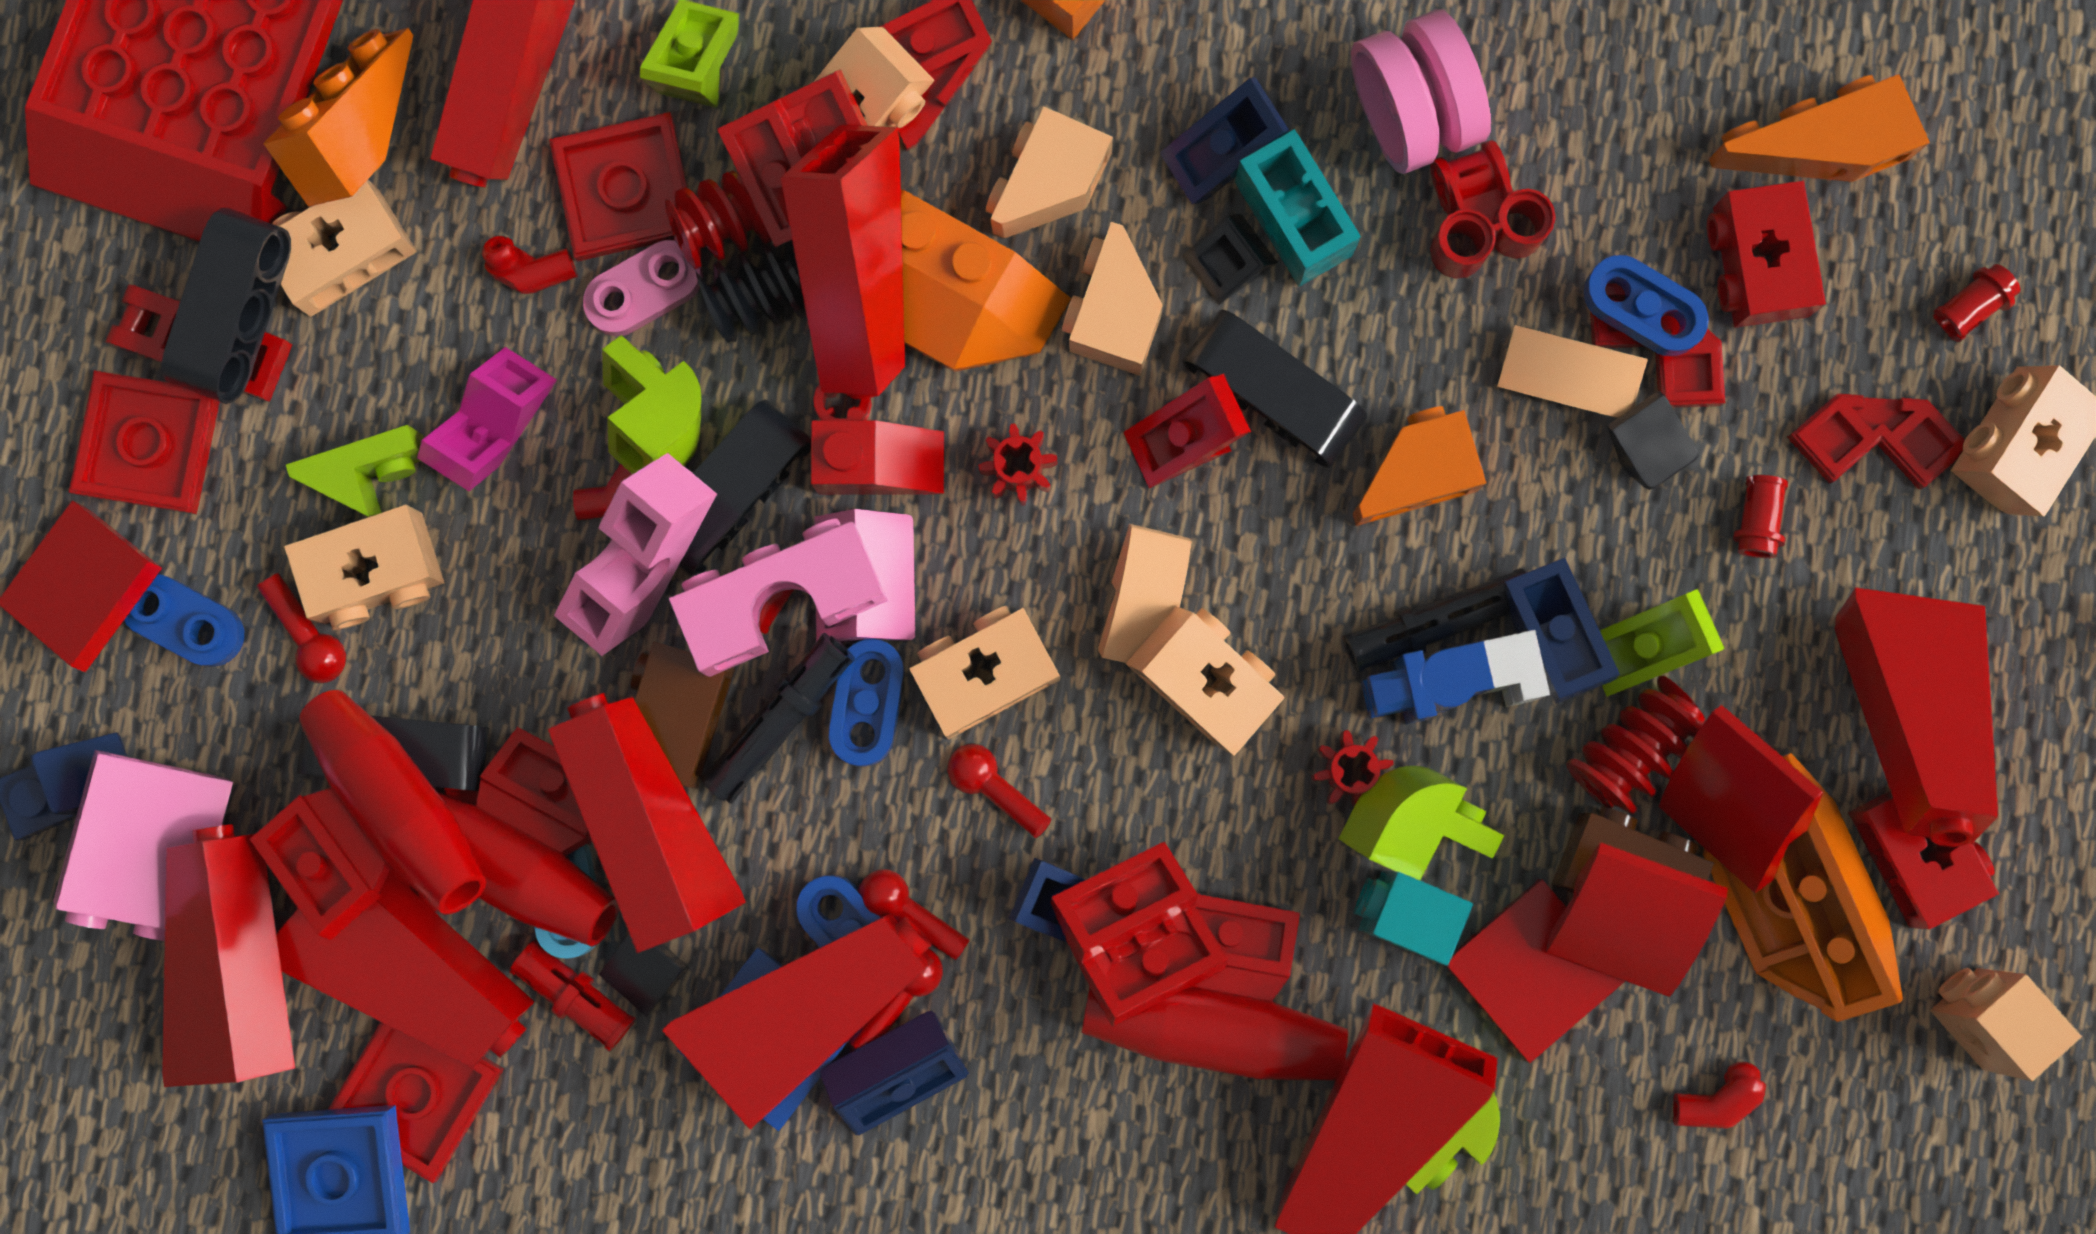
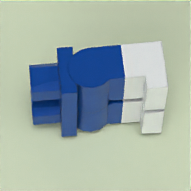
M1535 630L1445 649L1431 655L1427 659H1424L1423 650L1403 654L1392 662L1393 671L1368 676L1367 680L1361 682L1369 719L1403 712L1406 725L1430 719L1436 716L1437 713H1443L1466 703L1473 696L1502 690L1506 707L1529 703L1550 695Z

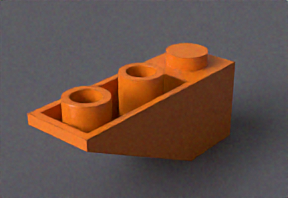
M409 28L382 34L379 29H373L353 40L347 47L350 52L348 58L343 63L336 64L317 76L313 82L317 89L308 98L297 101L286 108L278 117L282 125L263 143L308 207L352 197L386 160L414 36Z
M1900 74L1877 83L1873 75H1868L1840 88L1836 92L1838 98L1818 105L1815 98H1809L1783 110L1779 114L1781 120L1760 128L1757 121H1751L1722 135L1723 144L1709 158V162L1712 168L1854 182L1910 160L1927 146L1930 141Z

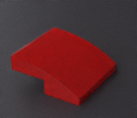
M841 69L717 129L775 247L792 240L781 176L837 126H868Z
M1721 705L1712 711L1688 746L1668 782L1658 807L1751 891L1757 893L1773 881L1789 843L1807 831L1824 792Z
M1165 841L1051 897V905L1070 949L1112 1027L1224 970L1228 962L1227 956L1195 907L1198 897L1197 892Z
M1600 842L1576 877L1573 898L1549 933L1546 953L1671 997L1705 944L1727 899L1728 888Z

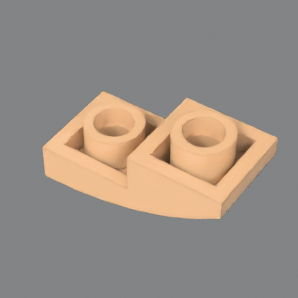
M1515 325L1497 387L1619 418L1634 408L1648 359Z
M1129 524L1111 582L1116 590L1098 646V651L1102 658L1126 663L1175 606L1180 607L1192 543L1189 538Z

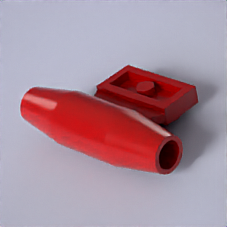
M341 690L326 691L309 701L301 711L299 721L331 788L306 796L299 795L249 840L318 936L330 941L382 896L380 890L391 868L442 914H453L472 904L484 891L486 879L454 814L399 741Z
M517 727L479 776L481 780L476 806L440 793L438 794L454 814L486 879V887L478 899L519 922L589 946H595L611 930L617 918L619 906L612 894L565 857L586 844L590 845L593 841L555 747Z
M1198 894L1195 907L1228 958L1224 970L1114 1027L1109 1023L1089 987L1081 1033L1156 1061L1259 1080L1336 1081L1346 1060L1348 1047L1347 1028L1273 1002L1291 975L1300 918L1299 912Z

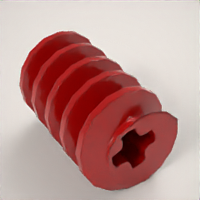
M734 170L722 175L721 188L715 181L709 178L699 182L697 189L698 197L692 190L684 187L675 192L674 205L669 199H665L666 214L673 236L684 257L694 270L702 267L700 248L707 247L717 261L725 259V239L730 238L741 253L747 251V231L752 229L763 244L771 242V238L739 173Z
M1660 675L1656 681L1659 692L1653 689H1644L1640 693L1638 701L1641 709L1629 706L1621 711L1620 720L1623 727L1607 724L1602 729L1601 735L1605 745L1595 741H1589L1584 745L1582 751L1587 764L1577 759H1569L1566 762V767L1572 777L1602 806L1608 808L1616 806L1633 815L1637 808L1629 792L1634 788L1649 797L1655 795L1656 790L1648 774L1654 771L1670 780L1674 771L1667 757L1673 754L1682 758L1688 748L1685 740L1689 736L1694 738L1706 720L1690 696L1675 682L1663 675Z

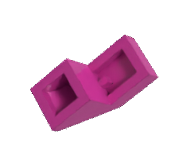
M504 347L469 374L459 411L422 439L417 459L470 492L500 467L555 385L557 379L512 350Z

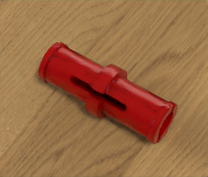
M537 939L533 940L520 953L510 967L509 973L517 976L553 1005L551 1013L560 1020L566 1016L604 1045L608 1052H611L635 1023L636 1018L633 1015L627 1014L592 986L594 982L593 977L585 971L578 975L557 957L546 952Z

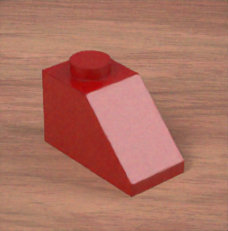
M877 420L812 421L811 485L819 495L944 494V431Z

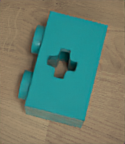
M1295 129L1239 161L1235 184L1298 287L1353 256L1361 235Z
M1382 871L1379 879L1367 878L1360 891L1353 913L1363 917L1358 928L1359 931L1427 960L1448 966L1474 903L1399 871Z

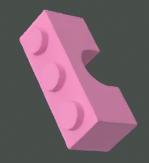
M668 453L623 480L598 527L612 539L611 542L592 562L575 572L554 616L601 656L644 627L658 605L717 493Z
M839 519L821 522L805 530L802 533L805 541L782 551L778 544L768 545L742 558L744 567L723 576H720L718 570H710L684 581L681 584L684 592L669 598L698 671L711 677L769 652L760 631V613L767 600L783 590H800L811 595L821 619L828 626L887 602L888 599L861 535L853 521L843 525L840 524Z

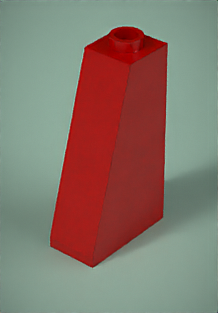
M575 0L472 1L430 158L431 160L451 166L449 177L486 188L488 179L508 180Z
M839 125L781 176V182L821 392L844 393L853 399H868L875 396L878 397L905 367L900 139L898 127Z
M1855 587L1836 615L1835 633L1905 834L1931 838L1932 842L1941 846L1956 847L1973 844L1999 817L1985 606Z
M602 693L567 707L571 719L547 730L637 953L694 932L746 903L739 885L634 698L630 697L608 704L605 694Z
M233 824L192 830L193 843L166 848L162 1056L164 1087L236 1083L295 1069L266 862L249 840L255 834L235 837Z
M390 871L380 890L382 896L331 941L318 936L299 909L293 913L276 934L281 971L471 1068L490 1051L501 1058L527 1030L519 1020L535 1001Z
M890 913L674 1019L662 1031L749 1129H752L934 962L925 952L931 946V943L908 917L905 916L898 922Z
M1373 1003L1281 1196L1274 1227L1287 1234H1357L1490 1100L1496 1086L1498 1058Z

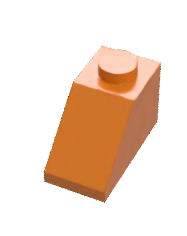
M1438 406L1419 411L1407 417L1409 426L1402 427L1394 438L1353 513L1356 526L1476 493L1486 484L1464 410L1446 415L1444 407Z

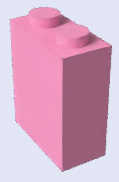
M94 750L53 900L55 908L67 911L65 921L71 924L106 929L108 919L135 924L133 930L135 935L165 941L166 848L193 843L192 830L222 826L233 782L228 778Z

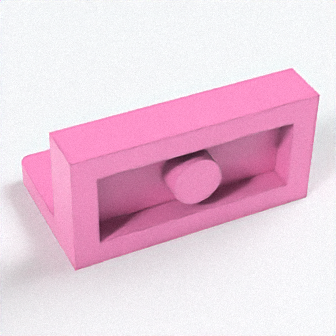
M851 509L815 516V525L830 519H839L841 525L853 521L861 535L888 599L883 604L831 626H828L821 619L816 607V642L823 633L828 634L829 637H834L840 643L864 639L913 640L915 638L913 518L906 514Z

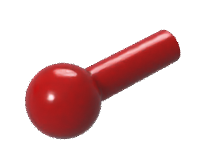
M279 573L256 585L298 647L295 654V664L299 673L305 679L314 683H327L336 679L346 664V652L342 643L332 635L319 633L313 622L306 618L304 609Z
M974 743L965 744L957 748L950 756L947 764L949 780L956 789L966 794L982 793L1034 838H1038L1048 828L1052 819L997 773L996 758L988 748Z
M880 869L869 873L862 880L858 891L862 896L865 907L870 912L879 915L881 918L891 913L897 921H900L905 916L908 917L925 934L933 946L953 960H957L964 951L970 939L911 899L907 883L898 873L888 869Z
M928 948L925 952L934 962L851 1037L849 1043L853 1047L858 1049L886 1034L914 997L926 996L939 986L943 976V966L939 956L932 949Z

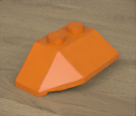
M901 189L905 345L953 372L1041 353L1069 305L1071 298L1013 250Z
M1792 753L1782 756L1824 793L1807 831L1789 843L1773 881L1757 893H1754L1705 848L1703 851L1704 858L1714 863L1711 874L1715 883L1728 888L1725 905L1756 974L1794 997L1821 1009V1013L1836 1022L1899 1004L1903 1000L1890 921L1837 804Z

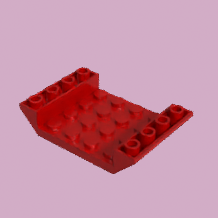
M66 0L25 105L30 185L200 242L203 230L210 217L220 208L228 207L272 224L276 219L285 214L287 206L271 194L280 166L263 143L282 125L278 120L279 115L292 104L307 98L343 0Z

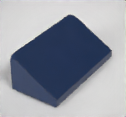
M927 1011L825 1066L820 1072L833 1108L855 1135L867 1132L961 1081L969 1074L957 1049L933 1011Z

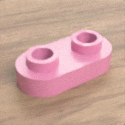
M665 240L655 243L598 275L589 283L583 297L585 314L589 321L604 334L611 336L630 334L692 299L700 289L696 271L686 260L676 241ZM667 262L678 263L679 272L674 278L670 280L659 278V270L663 264ZM702 267L696 269L698 274L703 278ZM614 292L624 294V302L619 309L614 311L605 309L604 302L609 294Z

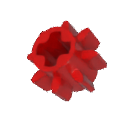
M1013 423L1009 429L1010 437L1004 439L1001 443L995 438H986V445L994 454L993 461H985L979 464L978 467L981 475L990 476L996 474L998 481L992 489V495L995 499L1001 497L1008 489L1017 492L1020 505L1025 506L1027 490L1034 486L1044 492L1051 490L1049 481L1042 475V469L1052 468L1058 465L1057 455H1041L1039 448L1044 441V432L1040 430L1029 439L1019 436V429ZM1024 452L1030 454L1029 465L1032 472L1029 475L1021 471H1017L1012 477L1006 475L1008 471L1004 458L1006 455L1010 454L1018 458Z
M1345 730L1340 733L1339 739L1342 749L1335 752L1332 748L1324 745L1317 748L1319 755L1328 761L1326 769L1311 775V779L1314 781L1327 780L1333 788L1328 794L1326 801L1329 805L1339 801L1344 794L1351 795V802L1353 807H1355L1362 793L1370 790L1377 783L1380 770L1388 769L1394 763L1393 760L1388 759L1378 760L1373 750L1377 745L1378 737L1372 736L1363 745H1354L1350 731ZM1360 755L1364 759L1360 770L1367 775L1365 783L1355 781L1345 786L1340 781L1344 775V770L1337 764L1339 758L1349 760Z

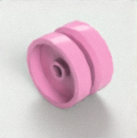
M1435 9L1406 21L1401 39L1391 31H1381L1353 43L1351 63L1356 90L1382 153L1396 172L1406 174L1433 163L1438 154L1439 143L1448 151L1457 153L1487 140L1491 133V113L1479 66L1466 37L1456 21L1444 9Z

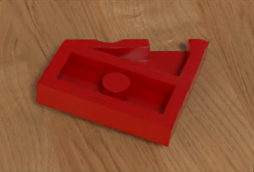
M932 0L879 26L883 27L934 79V82L921 96L925 100L922 110L908 124L898 128L899 137L907 151L917 146L992 45L991 37L972 0Z

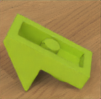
M679 0L640 66V78L658 94L717 108L720 67L737 37L739 13Z
M405 425L286 464L289 477L371 517L382 513L371 478L377 476L379 482H392L414 474L416 472L414 463L421 461L417 459V455L424 436L409 425Z
M1698 589L1599 630L1620 673L1616 680L1604 684L1602 687L1608 697L1725 649Z

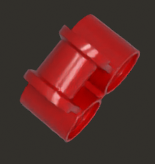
M1494 140L1482 143L1480 151L1448 162L1443 157L1435 159L1433 163H1430L1432 183L1443 210L1448 214L1432 240L1430 253L1433 264L1445 276L1456 279L1471 276L1480 269L1494 247L1507 257L1514 259L1528 257L1537 251L1553 230L1556 216L1551 201L1537 190L1528 188L1513 191L1505 158ZM1515 213L1527 216L1534 224L1535 235L1527 237L1517 235L1509 227L1507 216ZM1456 233L1467 235L1476 245L1477 253L1470 257L1457 255L1450 249L1447 236Z

